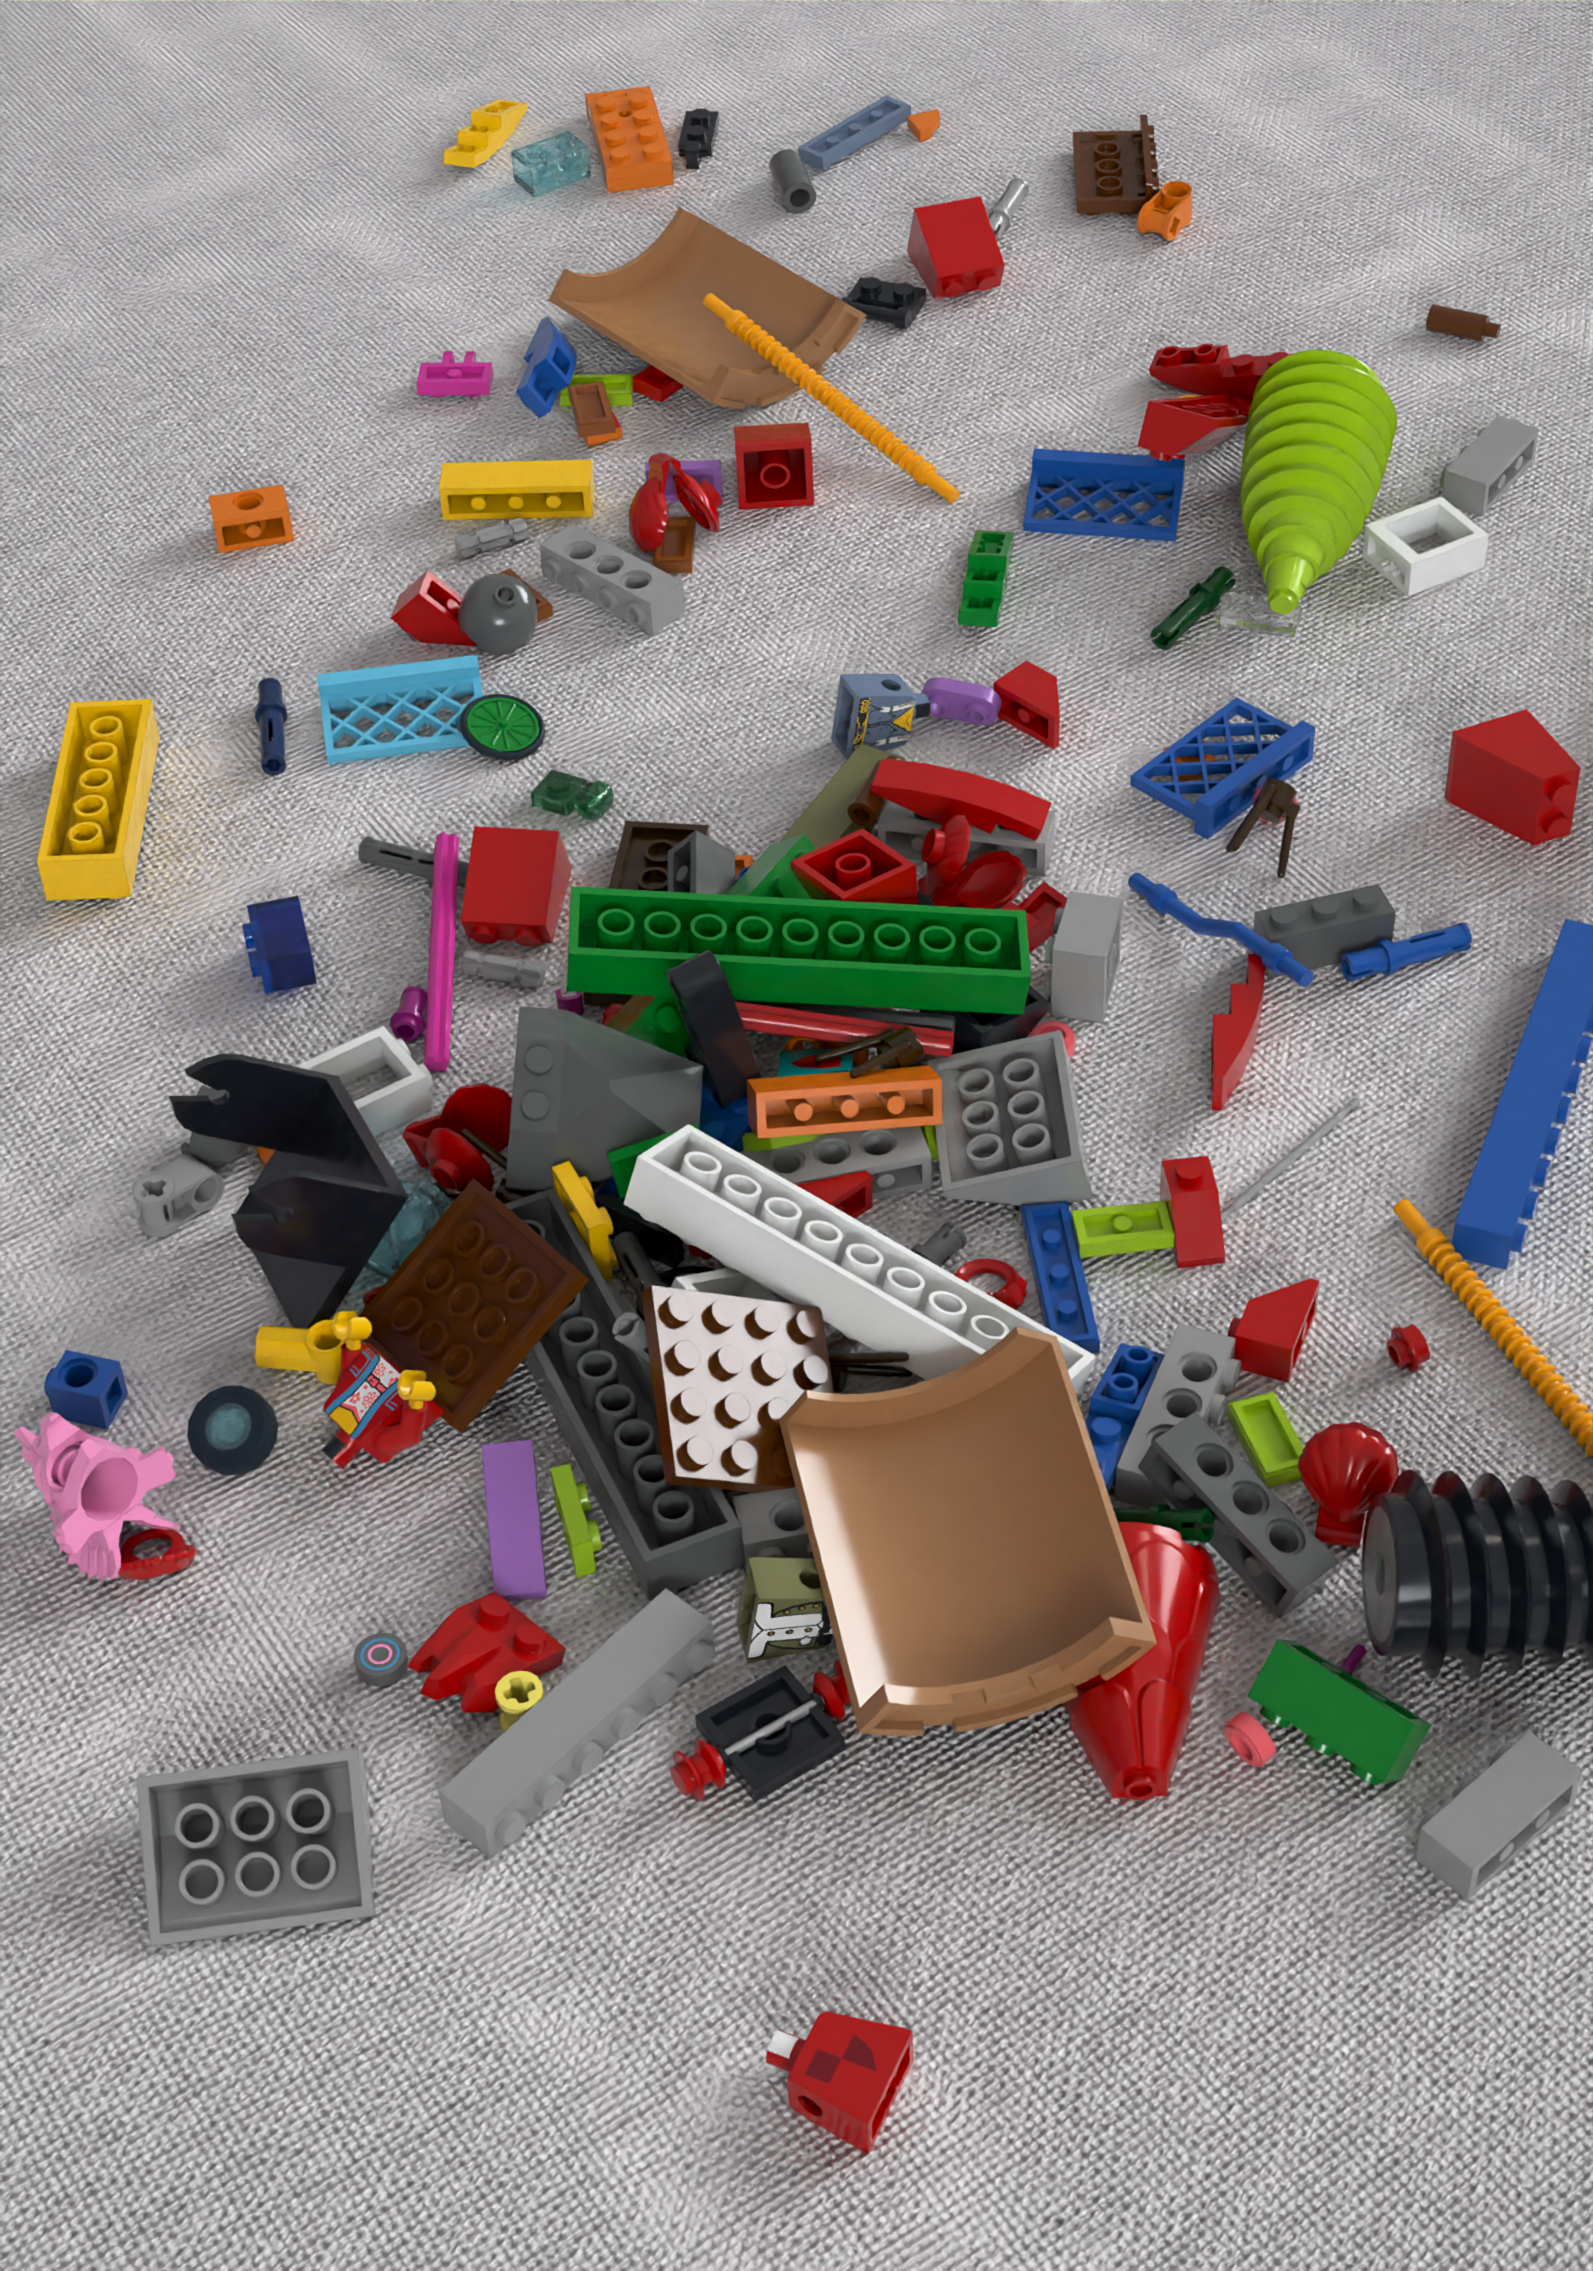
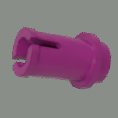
M410 986L403 990L398 1011L390 1019V1027L396 1038L409 1042L423 1034L425 1030L423 1017L427 1007V992L424 989Z

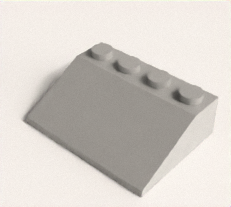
M1061 1030L952 1054L948 1058L939 1057L927 1060L928 1066L942 1078L943 1124L935 1125L942 1189L945 1198L1019 1206L1068 1201L1069 1204L1093 1198L1072 1066Z
M358 1748L136 1777L151 1947L375 1917L370 1816L364 1755Z

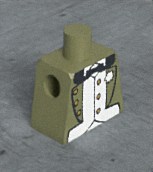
M748 1558L736 1620L747 1663L825 1648L831 1643L833 1631L814 1558Z

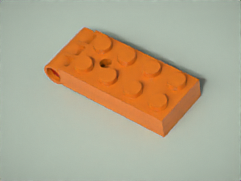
M650 86L585 94L587 117L608 193L673 185L672 158Z

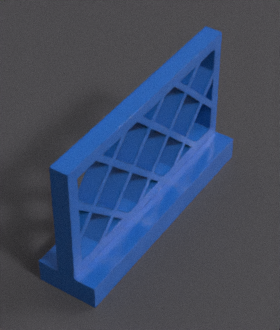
M1034 449L1023 531L1176 541L1181 498L1184 490L1185 459L1172 458L1171 461H1164L1145 455ZM1039 487L1058 489L1047 495ZM1077 489L1093 490L1095 492L1084 497L1077 491ZM1114 492H1124V493H1134V494H1132V495H1130V496H1128L1127 498H1125V499L1122 500V499H1121L1116 493H1114ZM1152 494L1170 495L1171 497L1160 502ZM1066 495L1076 502L1066 509H1062L1056 503V501ZM1106 498L1113 506L1101 512L1093 504ZM1144 500L1152 508L1139 514L1132 506ZM1046 507L1055 514L1049 519L1033 518L1034 514ZM1085 510L1093 517L1088 521H1076L1072 516ZM1121 512L1130 519L1125 524H1116L1110 520ZM1161 515L1170 524L1169 527L1152 526L1148 521Z
M1235 698L1133 773L1130 777V785L1194 820V833L1208 840L1253 805V795L1264 785L1266 779L1275 778L1285 781L1313 760L1316 727L1303 720L1292 727L1245 701ZM1238 714L1251 721V723L1229 724L1228 721ZM1275 734L1279 736L1277 740L1261 741L1260 735ZM1253 735L1254 741H1231V736ZM1224 736L1225 742L1202 743V740L1206 737ZM1205 754L1227 755L1228 761L1205 762L1204 756ZM1234 754H1256L1250 760L1235 761ZM1182 756H1198L1199 762L1176 763L1175 759ZM1230 773L1223 780L1208 781L1207 774ZM1177 775H1201V781L1178 782ZM1153 776H1171L1172 782L1156 783L1150 779ZM1203 793L1196 800L1195 804L1180 796V794Z

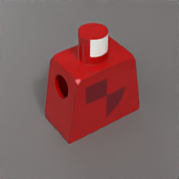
M826 2011L818 2015L806 2040L777 2030L769 2044L766 2063L790 2072L787 2080L789 2105L795 2112L857 2149L869 2154L913 2063V2032L903 2027Z

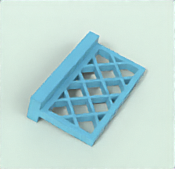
M477 655L317 674L328 764L470 746L464 739L462 732L455 728L460 724V718L466 706L483 696ZM475 695L464 706L452 700L453 697ZM433 700L424 711L412 705L413 702ZM394 705L384 716L371 709L373 707ZM443 706L456 713L447 723L434 717ZM354 710L343 721L331 714V712ZM403 711L416 718L406 728L393 722ZM363 716L375 722L366 733L353 727ZM424 724L438 730L432 737L421 738L415 734ZM384 729L397 735L392 742L381 743L375 739ZM344 734L357 740L351 747L334 749V743Z

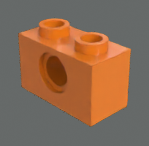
M283 484L208 496L219 553L294 541Z

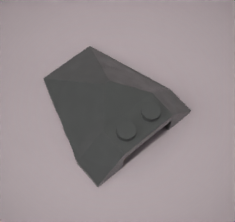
M520 1006L505 1189L542 1192L553 1188L552 1167L570 1161L579 1178L586 1176L589 1182L609 1180L613 1175L607 1157L608 1152L681 1129L688 1124H697L699 1127L703 1065L568 1010Z

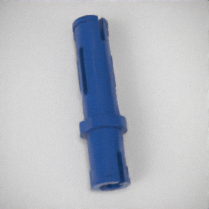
M1461 922L1447 928L1422 933L1395 942L1385 939L1375 943V947L1343 954L1340 967L1344 978L1348 982L1378 973L1388 976L1395 974L1398 968L1425 962L1456 952L1467 951L1471 948L1469 943H1472V937L1468 926Z

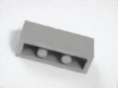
M1497 416L1486 428L1483 427L1479 431L1477 438L1469 446L1463 447L1460 455L1452 464L1445 466L1440 477V485L1443 486L1442 497L1456 508L1483 517L1535 461L1539 429Z
M1530 1731L1514 1745L1511 1743L1504 1744L1495 1753L1489 1767L1478 1777L1474 1774L1468 1776L1459 1785L1453 1799L1442 1809L1434 1807L1423 1817L1417 1827L1419 1840L1416 1860L1468 1901L1575 1803L1582 1771Z

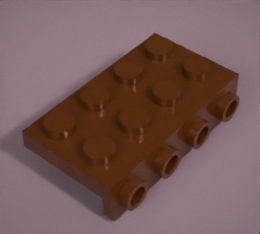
M1140 115V130L1073 132L1072 144L1077 213H1085L1091 216L1101 213L1131 215L1140 212L1142 206L1159 192L1154 125H1148L1147 115Z

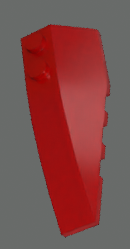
M1232 394L1150 400L1147 404L1138 447L1150 450V457L1164 461H1171L1172 458L1185 459L1186 454L1200 453L1214 448L1229 439L1248 423V414L1253 400Z

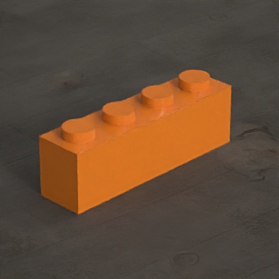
M930 1066L877 1069L866 1072L857 1078H852L850 1072L746 1079L748 1125L758 1139L943 1124L942 1078Z

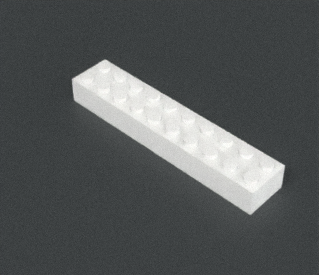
M689 1124L637 1157L624 1205L640 1213L645 1220L657 1223L676 1234L686 1244L696 1246L719 1259L724 1266L736 1269L755 1280L765 1290L777 1293L794 1304L819 1307L822 1311L823 1321L839 1329L846 1337L858 1340L877 1352L908 1353L909 1360L907 1362L893 1363L908 1369L923 1378L924 1381L939 1377L974 1360L996 1345L1017 1326L1057 1336L1079 1403L1097 1356Z

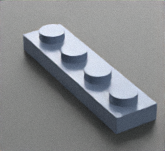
M886 95L799 146L798 154L802 161L817 169L824 170L829 168L835 162L852 154L857 149L906 121L907 116L911 115V105Z

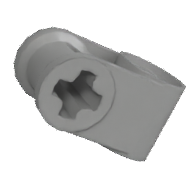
M181 1154L159 1170L141 1178L134 1184L132 1189L133 1198L141 1208V1214L138 1218L141 1231L148 1236H166L200 1213L213 1208L223 1196L225 1190L223 1178L191 1154Z

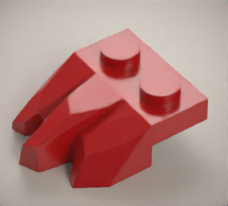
M494 1591L455 1609L412 1657L407 1667L417 1673L431 1672L426 1678L420 1694L434 1700L459 1694L463 1698L460 1706L463 1712L492 1713L500 1709L496 1701L495 1689L503 1676L515 1671H527L539 1676L562 1665L566 1648Z

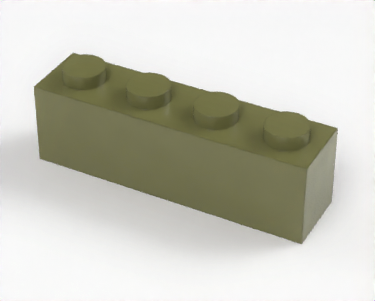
M860 744L780 841L805 833L815 849H818L862 828L871 833L878 825L879 817L874 825L863 827L850 819L847 809L878 761L887 759L888 756H896L901 761H905V758Z

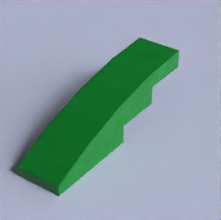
M976 530L968 552L967 572L963 581V597L958 609V625L998 626L1010 569L1014 532Z

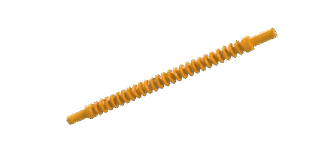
M713 293L705 296L703 305L725 322V327L731 333L737 334L739 339H743L746 345H750L753 350H757L760 356H764L766 361L771 362L774 367H778V370L785 373L787 378H792V381L795 384H799L801 389H806L808 395H813V398L816 401H820L822 406H827L829 412H834V415L837 418H841L843 423H848L849 428L855 429V432L858 435H862L864 440L869 441L872 446H877L879 452H884L886 458H891V461L894 464H898L900 469L905 470L907 475H912V478L920 485L927 484L949 503L959 498L960 492L936 473V467L933 464L923 460L921 455H916L914 449H909V446L906 443H902L900 438L895 437L893 432H888L885 426H880L878 420H873V417L869 414L866 415L864 409H859L856 403H852V400L849 397H845L843 392H838L837 388L831 386L829 381L824 380L821 375H817L816 371L810 369L809 365L803 363L800 358H796L795 354L789 352L787 347H782V344L779 341H775L773 336H768V333L765 330H761L759 325H754V321L748 319L742 311L731 309Z
M1408 1199L1399 1201L1394 1206L1393 1211L1417 1239L1416 1247L1419 1252L1429 1259L1431 1266L1436 1267L1439 1275L1444 1276L1443 1280L1446 1284L1451 1285L1453 1293L1459 1294V1300L1462 1303H1466L1467 1310L1474 1313L1476 1321L1482 1322V1328L1489 1331L1490 1338L1497 1341L1499 1349L1505 1350V1356L1513 1360L1514 1367L1521 1369L1520 1373L1523 1378L1529 1379L1530 1387L1537 1388V1395L1545 1398L1544 1403L1547 1407L1553 1408L1554 1416L1561 1418L1562 1426L1569 1427V1433L1571 1436L1577 1437L1578 1445L1586 1447L1585 1453L1587 1456L1593 1457V1414L1588 1413L1587 1405L1580 1403L1579 1396L1572 1393L1571 1386L1564 1383L1562 1375L1555 1374V1367L1547 1364L1548 1359L1546 1356L1540 1354L1538 1346L1532 1345L1531 1338L1524 1335L1522 1327L1516 1326L1515 1319L1508 1316L1507 1309L1500 1307V1301L1493 1298L1492 1291L1486 1289L1485 1283L1477 1279L1478 1275L1476 1272L1470 1270L1467 1262L1462 1261L1461 1254L1455 1252L1454 1246L1448 1243L1444 1233L1438 1228H1431Z

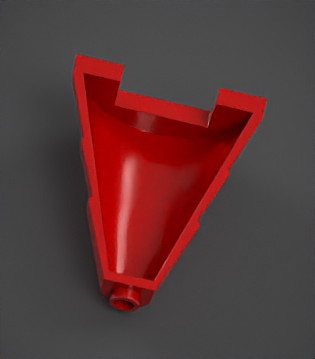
M1118 1522L1157 1644L1133 1664L1107 1681L1099 1674L1076 1686L1079 1696L1062 1703L1070 1716L1072 1732L1111 1798L1145 1800L1153 1796L1167 1795L1191 1723V1703L1205 1664V1650L1220 1603V1589L1216 1565L1207 1550L1200 1544L1192 1547L1182 1541L1181 1532L1163 1526L1138 1522Z

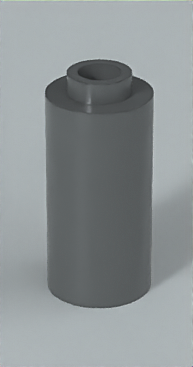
M790 149L777 152L770 160L769 169L784 206L792 213L808 211L816 201V192L800 155Z

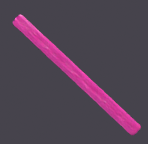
M445 832L437 835L434 845L424 1065L428 1071L436 1070L440 1073L447 1070L448 1063L450 1062L459 856L458 837L455 834L448 835Z

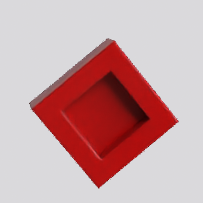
M652 365L633 377L634 391L659 402H663L683 388V384Z

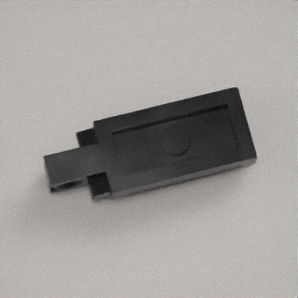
M707 109L686 111L678 143L679 156H686V169H699L702 156L712 157L719 126L718 111H708Z

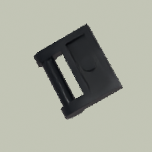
M860 277L849 295L842 297L841 300L867 314L865 319L895 324L896 328L907 330L926 302V289L914 287L908 283L896 284L880 281L874 277Z

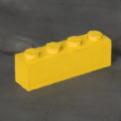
M592 459L443 463L439 484L443 520L593 517L595 484Z

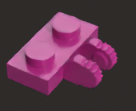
M444 351L441 363H421L417 378L418 395H431L433 397H443L445 395H467L469 397L490 395L494 375L492 362H476L475 351H466L464 362L455 363L453 351Z

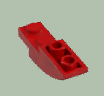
M1202 344L1198 347L1189 348L1168 346L1157 350L1149 372L1151 376L1166 384L1202 396L1232 394L1253 400L1257 383L1263 374L1277 361L1291 354L1286 352H1276L1265 356L1242 354L1230 358L1228 345Z

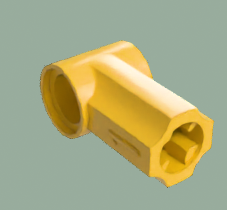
M333 1320L320 1321L309 1329L270 1325L260 1326L255 1338L256 1348L254 1357L257 1367L314 1372L320 1382L333 1385L336 1384L340 1373L341 1345L346 1343V1340H339L335 1337L332 1328Z

